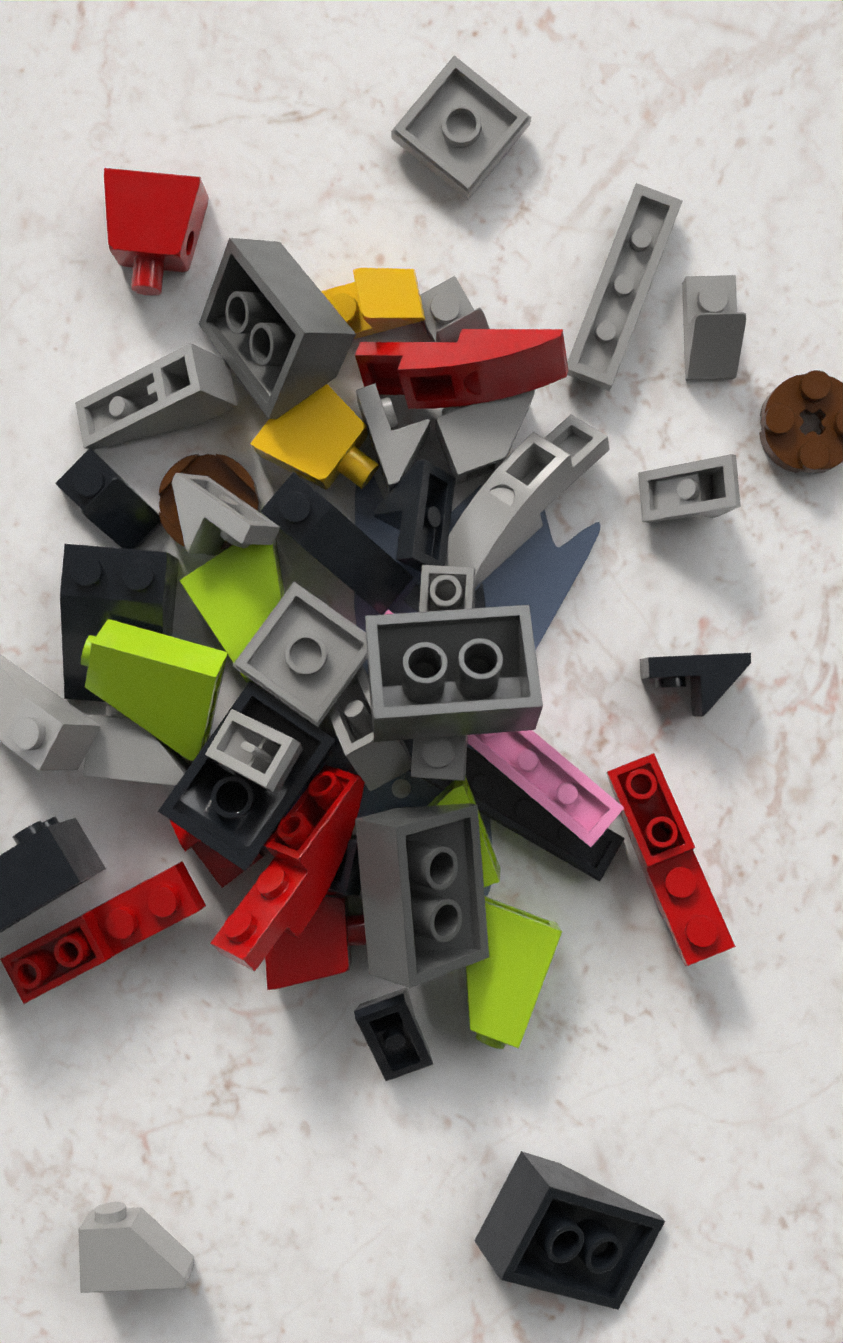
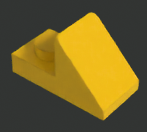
M356 268L353 269L355 282L321 291L356 333L354 339L425 320L416 271L414 269Z

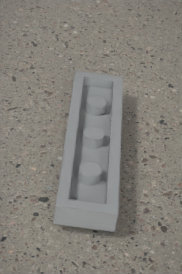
M635 184L567 362L568 376L610 391L683 200L641 184Z

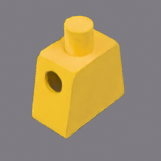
M328 384L278 419H268L250 443L255 452L262 458L291 473H296L299 477L325 490L333 484L340 473L363 489L379 468L377 462L359 450L368 436L367 426Z

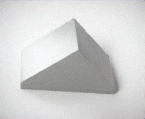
M231 709L205 755L277 795L303 748L301 743L294 738Z

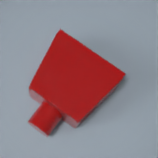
M104 168L106 219L110 252L119 265L133 268L131 289L134 292L149 296L161 295L164 271L187 272L190 269L209 199L201 177Z
M328 890L299 938L283 932L265 957L267 990L280 989L345 973L350 970L352 963L351 946L366 945L364 914L349 915L347 895L334 890Z

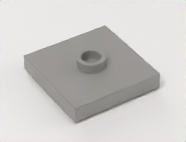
M454 55L393 128L391 138L465 199L469 200L530 126L531 116Z
M293 582L232 666L316 727H319L367 660L366 632Z

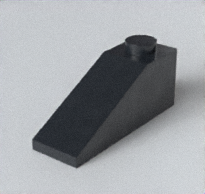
M294 472L260 511L268 519L280 526V529L381 615L385 613L414 578L336 507Z

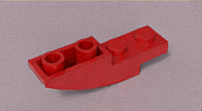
M462 329L457 342H360L355 353L364 387L376 384L379 395H405L408 409L457 407L495 401L544 387L566 378L568 374L563 329Z
M650 754L607 771L606 774L615 800L624 807L621 811V816L662 919L665 918L684 965H692L736 947L693 851L696 847L655 754Z
M325 765L318 775L313 778L309 787L290 812L281 820L277 829L264 844L266 849L274 856V859L265 871L261 873L256 883L210 942L221 955L256 971L283 932L296 938L300 937L326 895L352 836L365 783L360 776Z
M181 861L13 951L0 960L23 1004L106 962L114 955L199 912L206 907V904L186 866Z

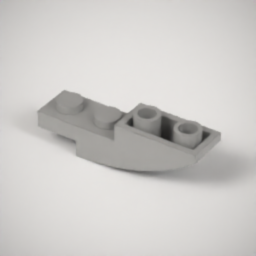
M572 414L545 438L532 432L494 471L458 519L448 537L445 566L475 567L476 588L543 526L540 513L610 450L608 436Z
M422 565L419 612L475 608V567ZM468 735L413 739L411 777L465 781Z

